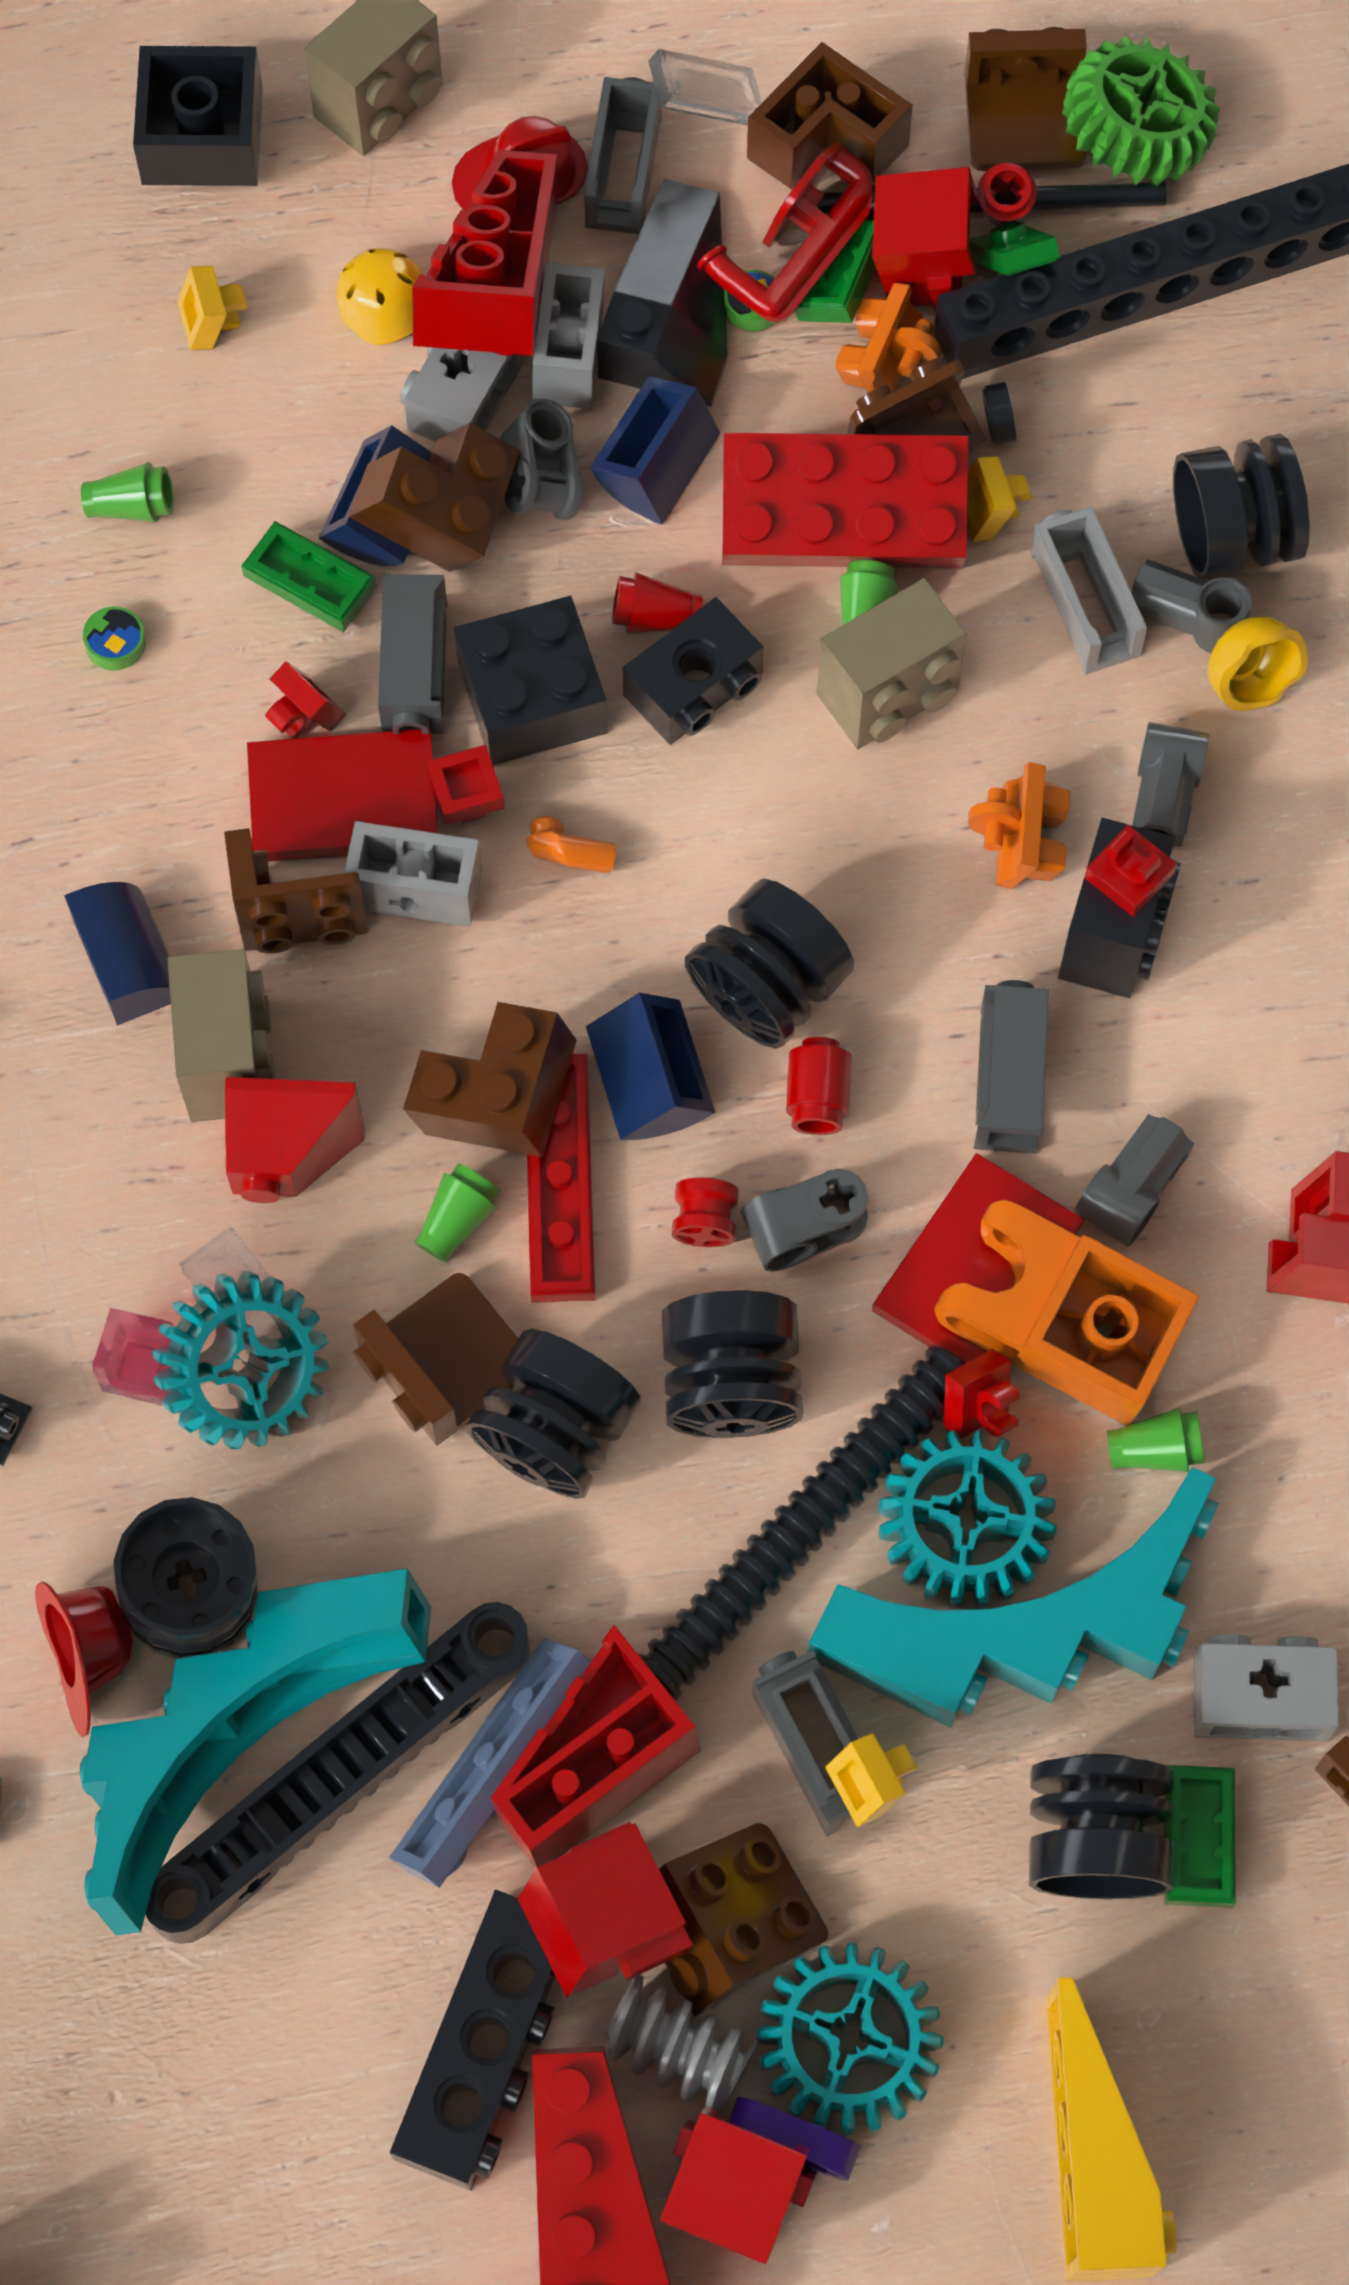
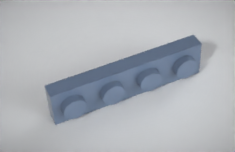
M543 1638L389 1857L393 1862L407 1873L440 1888L447 1876L460 1867L466 1857L468 1846L485 1822L496 1814L490 1797L539 1728H545L565 1700V1692L577 1676L581 1677L590 1665L591 1661L575 1648Z

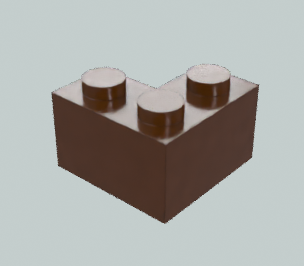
M821 42L748 117L747 159L792 190L816 158L837 141L868 167L874 183L876 176L881 175L909 146L913 104Z
M471 422L437 439L429 461L403 447H399L367 464L349 518L451 572L485 556L520 450Z
M497 1002L480 1061L421 1050L403 1110L425 1135L543 1157L577 1039L557 1012Z

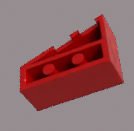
M615 1625L612 1626L602 1640V1648L582 1676H577L565 1692V1700L545 1728H539L490 1797L499 1821L535 1868L564 1855L570 1848L576 1846L701 1751L695 1725Z

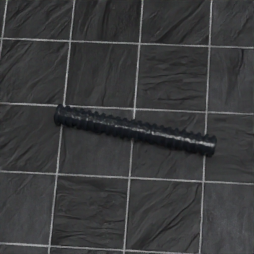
M930 1346L925 1352L927 1360H917L912 1365L913 1374H904L898 1380L900 1388L898 1390L889 1389L885 1393L886 1403H876L871 1408L872 1418H862L857 1423L859 1431L857 1433L848 1432L844 1436L845 1446L843 1448L835 1446L830 1451L832 1460L830 1462L821 1461L816 1466L817 1476H806L802 1481L804 1489L801 1492L793 1490L789 1494L788 1500L790 1504L788 1506L779 1505L775 1509L776 1519L774 1521L765 1520L761 1524V1535L751 1534L747 1539L748 1548L745 1551L737 1549L733 1553L734 1563L732 1565L723 1564L719 1568V1575L721 1577L718 1580L709 1579L704 1584L705 1594H694L690 1599L692 1607L689 1610L681 1608L676 1613L678 1622L675 1625L667 1623L662 1628L664 1637L661 1640L653 1638L648 1643L649 1653L647 1655L638 1653L675 1701L682 1696L680 1687L683 1684L691 1686L696 1681L694 1672L697 1669L705 1671L710 1666L708 1657L711 1654L719 1656L724 1651V1640L734 1641L739 1635L737 1627L740 1624L748 1626L752 1622L753 1616L751 1612L754 1609L762 1611L766 1607L767 1601L765 1597L768 1594L776 1596L781 1591L779 1582L782 1579L790 1581L795 1576L793 1567L795 1565L804 1566L809 1561L807 1552L809 1550L817 1552L823 1545L821 1538L823 1536L832 1537L836 1532L835 1523L837 1521L846 1522L850 1518L849 1508L851 1506L859 1508L864 1503L862 1494L864 1492L873 1493L878 1488L876 1479L878 1477L887 1478L891 1474L890 1464L892 1462L900 1464V1459L905 1454L904 1450L906 1448L915 1449L919 1444L917 1436L919 1434L928 1435L932 1431L933 1425L931 1421L933 1419L941 1421L944 1418L945 1375L963 1365L953 1353L942 1347Z

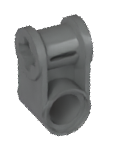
M546 398L536 399L528 404L499 438L520 450L505 494L506 505L513 513L525 514L530 509L552 512L557 519L570 520L578 512L583 495V480L578 470L573 439V424L568 413L558 403Z
M835 1169L790 1187L763 1193L747 1202L740 1212L764 1269L774 1272L793 1267L813 1255L858 1238L866 1228L868 1196L866 1186L860 1177L848 1170ZM838 1199L843 1207H849V1212L839 1214L834 1206L828 1207V1202Z

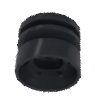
M1280 433L1266 436L1260 440L1259 445L1252 439L1240 442L1236 447L1234 466L1227 452L1220 446L1184 452L1176 456L1173 467V496L1176 519L1186 558L1193 573L1198 578L1205 579L1243 570L1247 559V546L1254 561L1261 567L1276 563L1277 557L1281 558L1284 562H1290L1306 556L1310 532L1307 493L1296 453L1284 435Z
M763 878L756 881L728 910V922L731 927L719 924L711 928L705 936V943L702 942L695 945L685 956V968L692 983L705 1000L726 1021L759 1044L777 1049L783 1047L793 1037L795 1027L805 1024L810 1018L811 1006L808 1000L818 1003L827 1000L853 972L854 958L842 936L816 907L797 892L781 883Z
M732 1290L691 1295L672 1302L662 1310L664 1360L678 1367L665 1376V1394L671 1397L666 1401L667 1426L676 1432L692 1436L735 1438L774 1433L790 1428L802 1420V1395L796 1392L801 1388V1370L791 1363H787V1361L799 1353L797 1304L787 1297L770 1292Z
M536 1329L525 1330L521 1333L501 1366L502 1375L516 1391L500 1387L487 1389L483 1396V1405L488 1410L480 1409L473 1412L466 1424L467 1433L477 1445L498 1463L523 1480L562 1496L574 1499L585 1498L593 1484V1476L589 1471L601 1470L606 1462L605 1452L592 1437L608 1441L620 1439L640 1405L641 1396L634 1386L617 1370L587 1350L549 1332Z
M189 1497L164 1500L141 1512L123 1532L113 1560L115 1585L120 1608L133 1635L155 1653L176 1659L217 1653L232 1645L251 1621L258 1594L254 1545L242 1523L218 1504ZM183 1575H190L194 1583H199L197 1584L198 1595L186 1599L183 1591L179 1589L178 1578Z
M1083 1754L1045 1760L1032 1765L1030 1770V1788L1044 1795L1032 1799L1030 1815L1037 1820L1058 1825L1060 1829L1031 1837L1029 1842V1887L1038 1892L1055 1896L1106 1900L1155 1897L1172 1891L1174 1888V1842L1166 1837L1143 1831L1144 1827L1170 1821L1174 1815V1805L1166 1799L1159 1798L1170 1794L1174 1788V1771L1166 1765L1149 1760L1134 1759L1115 1754Z

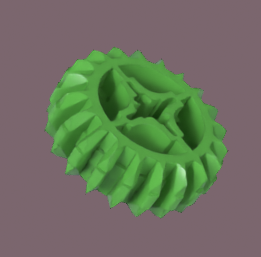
M1124 36L1115 45L1105 40L1096 51H1089L1084 60L1080 61L1076 71H1073L1066 88L1068 90L1063 101L1064 108L1062 114L1068 118L1066 133L1078 137L1076 151H1090L1093 154V167L1104 163L1112 168L1113 178L1123 172L1129 174L1133 183L1137 185L1147 176L1152 183L1158 186L1167 177L1178 181L1187 170L1193 171L1195 166L1201 163L1205 153L1210 149L1216 137L1215 131L1218 127L1216 124L1221 108L1214 103L1216 89L1204 85L1206 71L1191 70L1189 68V55L1177 58L1170 54L1169 44L1162 49L1152 47L1148 37L1138 45H1135L1128 37Z

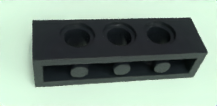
M496 1889L494 1890L389 2152L397 2162L469 2191L472 2190L477 2175L489 2179L503 2144L502 2138L493 2135L503 2109L513 2113L516 2111L529 2078V2072L519 2069L529 2043L539 2047L542 2045L555 2011V2007L545 2002L556 1976L517 1897ZM520 1960L528 1963L534 1969L535 1977L528 1989L520 1993L514 1994L503 1991L496 1984L498 1971L507 1962ZM486 2025L499 2026L509 2035V2043L506 2050L494 2059L479 2058L470 2050L472 2036L479 2028ZM461 2090L473 2091L483 2100V2109L480 2116L475 2122L466 2126L454 2125L444 2116V2107L447 2100L452 2094Z

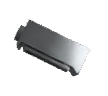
M604 77L584 192L585 228L634 234L640 233L645 220L659 126L662 119V83L646 82L636 77L624 79ZM616 130L643 133L631 202L605 199Z
M383 574L378 697L382 732L392 731L393 734H400L401 730L422 729V734H429V728H431V734H443L446 608L448 606L444 575Z
M1006 980L997 985H985L981 1005L982 1016L975 1125H978L974 1149L1037 1154L1038 1137L1042 1135L1049 989L1034 988L1032 984L1021 980Z
M814 1650L798 1658L794 1651H788L774 1657L759 1668L761 1677L753 1680L752 1695L822 1829L828 1837L839 1831L841 1820L851 1815L837 1788H829L781 1696L809 1682L843 1747L845 1748L852 1741L859 1738L817 1661Z

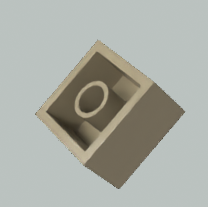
M357 0L304 47L314 117L363 157L379 142L385 143L390 140L399 129L401 122L419 106L424 107L431 103L443 85L437 16L418 0Z
M923 578L821 638L817 695L857 750L873 740L878 743L887 741L900 732L905 726L906 721L924 710L928 713L938 711L955 697L959 689L966 632L927 580Z
M245 949L167 957L176 1077L190 1121L225 1119L224 1089L226 1077L276 1079L273 1055L269 1053L267 1033H271V1017L268 996L264 993L261 970L250 971Z

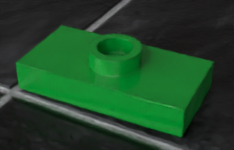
M865 220L795 310L799 321L853 322L876 267L872 258L874 220Z
M1022 221L997 226L991 229L990 233L969 239L974 262L1006 276L1057 261V258L1060 257L1055 236L1025 226V222Z
M277 521L273 522L241 566L244 577L342 632H345L377 588L375 576Z
M1167 1765L1174 1771V1788L1170 1794L1165 1795V1799L1174 1805L1172 1819L1165 1822V1837L1174 1842V1888L1170 1893L1164 1894V1905L1233 1908L1236 1904L1235 1768Z

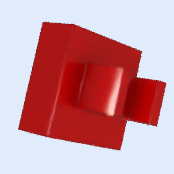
M287 661L270 678L286 696L277 700L269 708L265 717L281 733L286 732L292 739L299 737L307 729L311 721L331 732L347 715L307 674Z
M486 744L427 761L428 774L445 825L459 821L462 824L484 818L487 813L505 808L504 797Z
M1127 825L1086 868L1084 878L1134 917L1174 875L1177 863L1130 825Z
M992 1348L945 1375L944 1427L946 1429L956 1431L960 1438L963 1439L982 1427L989 1434L1000 1437L1018 1426V1419L1008 1413L1009 1405L1020 1399V1392L1010 1383L1011 1360Z

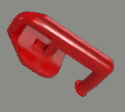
M837 141L816 158L781 205L762 243L771 248L792 221L809 234L768 288L734 263L726 254L727 247L725 245L716 246L707 252L697 263V268L701 271L705 270L717 284L763 319L775 323L786 321L869 215L873 198V179L868 167ZM831 170L847 182L849 186L829 212L825 214L816 207L825 195L816 187L827 171Z

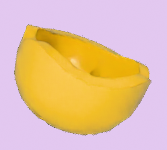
M373 248L353 257L342 269L336 288L337 306L344 323L363 340L374 345L389 344L413 333L412 286L420 274L424 275L413 259L394 249Z
M1254 616L1232 625L1219 638L1210 656L1208 677L1215 693L1228 707L1236 711H1248L1274 704L1279 701L1290 685L1299 681L1306 673L1308 651L1305 640L1299 632L1284 622L1268 616Z

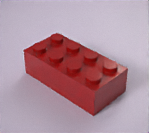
M724 433L722 565L847 567L848 563L854 560H873L888 564L893 568L962 569L967 558L968 436Z

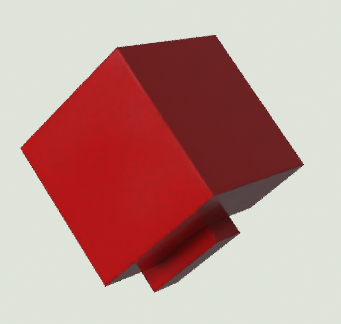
M969 167L876 176L872 258L887 298L893 283L910 285L913 291L910 297L913 307L933 305L936 312L938 295L962 288L963 276L975 275V262L969 246L970 204H977V191Z
M1335 1151L1291 1189L1289 1241L1272 1239L1268 1243L1266 1292L1349 1304V1153Z
M625 1823L572 1847L567 1854L537 1867L517 1898L566 1998L615 1976L620 1968L626 1980L632 1979L687 1953L693 1946L684 1928L686 1922L636 1823Z
M705 2106L700 2112L697 2122L688 2119L680 2131L672 2154L683 2158L660 2221L766 2265L775 2246L790 2203L804 2207L817 2174V2171L804 2166L810 2148L798 2143L795 2148L716 2117L718 2111Z

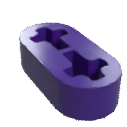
M737 2097L728 2120L731 2123L795 2148L798 2143L810 2148L804 2164L805 2167L844 2181L849 2180L861 2148L860 2145L844 2136L744 2097Z

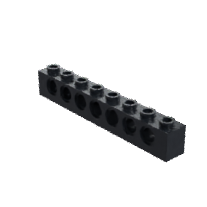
M1349 164L1062 255L1057 258V261L1009 276L999 275L940 294L937 299L934 336L941 345L947 364L957 359L961 360L965 368L962 379L1348 255Z

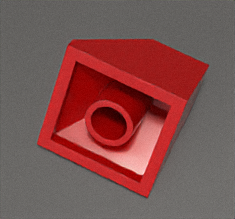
M225 1078L226 1174L232 1194H240L247 1201L273 1203L278 1201L280 1196L297 1197L364 1141L365 1125L356 1082Z

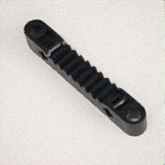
M500 1602L484 1603L473 1609L427 1647L426 1661L424 1663L400 1669L165 1863L153 1884L146 1911V1917L157 1933L167 1941L178 1944L193 1943L207 1935L261 1890L277 1874L281 1867L291 1863L297 1852L301 1849L309 1848L321 1832L329 1831L334 1827L338 1818L343 1814L351 1813L363 1797L371 1796L375 1793L381 1782L385 1779L393 1778L404 1763L413 1761L418 1757L422 1748L428 1744L435 1743L442 1733L457 1726L517 1677L530 1655L527 1624L522 1615L512 1606ZM490 1630H504L513 1636V1645L502 1655H487L478 1648L480 1638ZM436 1677H439L441 1679V1681L447 1686L451 1693H449L445 1689V1687L440 1683V1681ZM229 1850L242 1865L239 1869L227 1857L225 1851ZM178 1889H189L197 1893L196 1907L188 1917L181 1920H171L163 1915V1905L170 1893Z

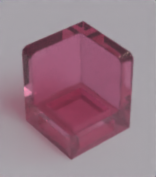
M110 1307L92 1365V1371L102 1392L163 1406L162 1401L169 1393V1390H162L156 1386L153 1377L169 1368V1366L156 1361L153 1358L152 1351L160 1347L170 1346L171 1339L159 1332V1325L163 1323L175 1325L166 1320Z

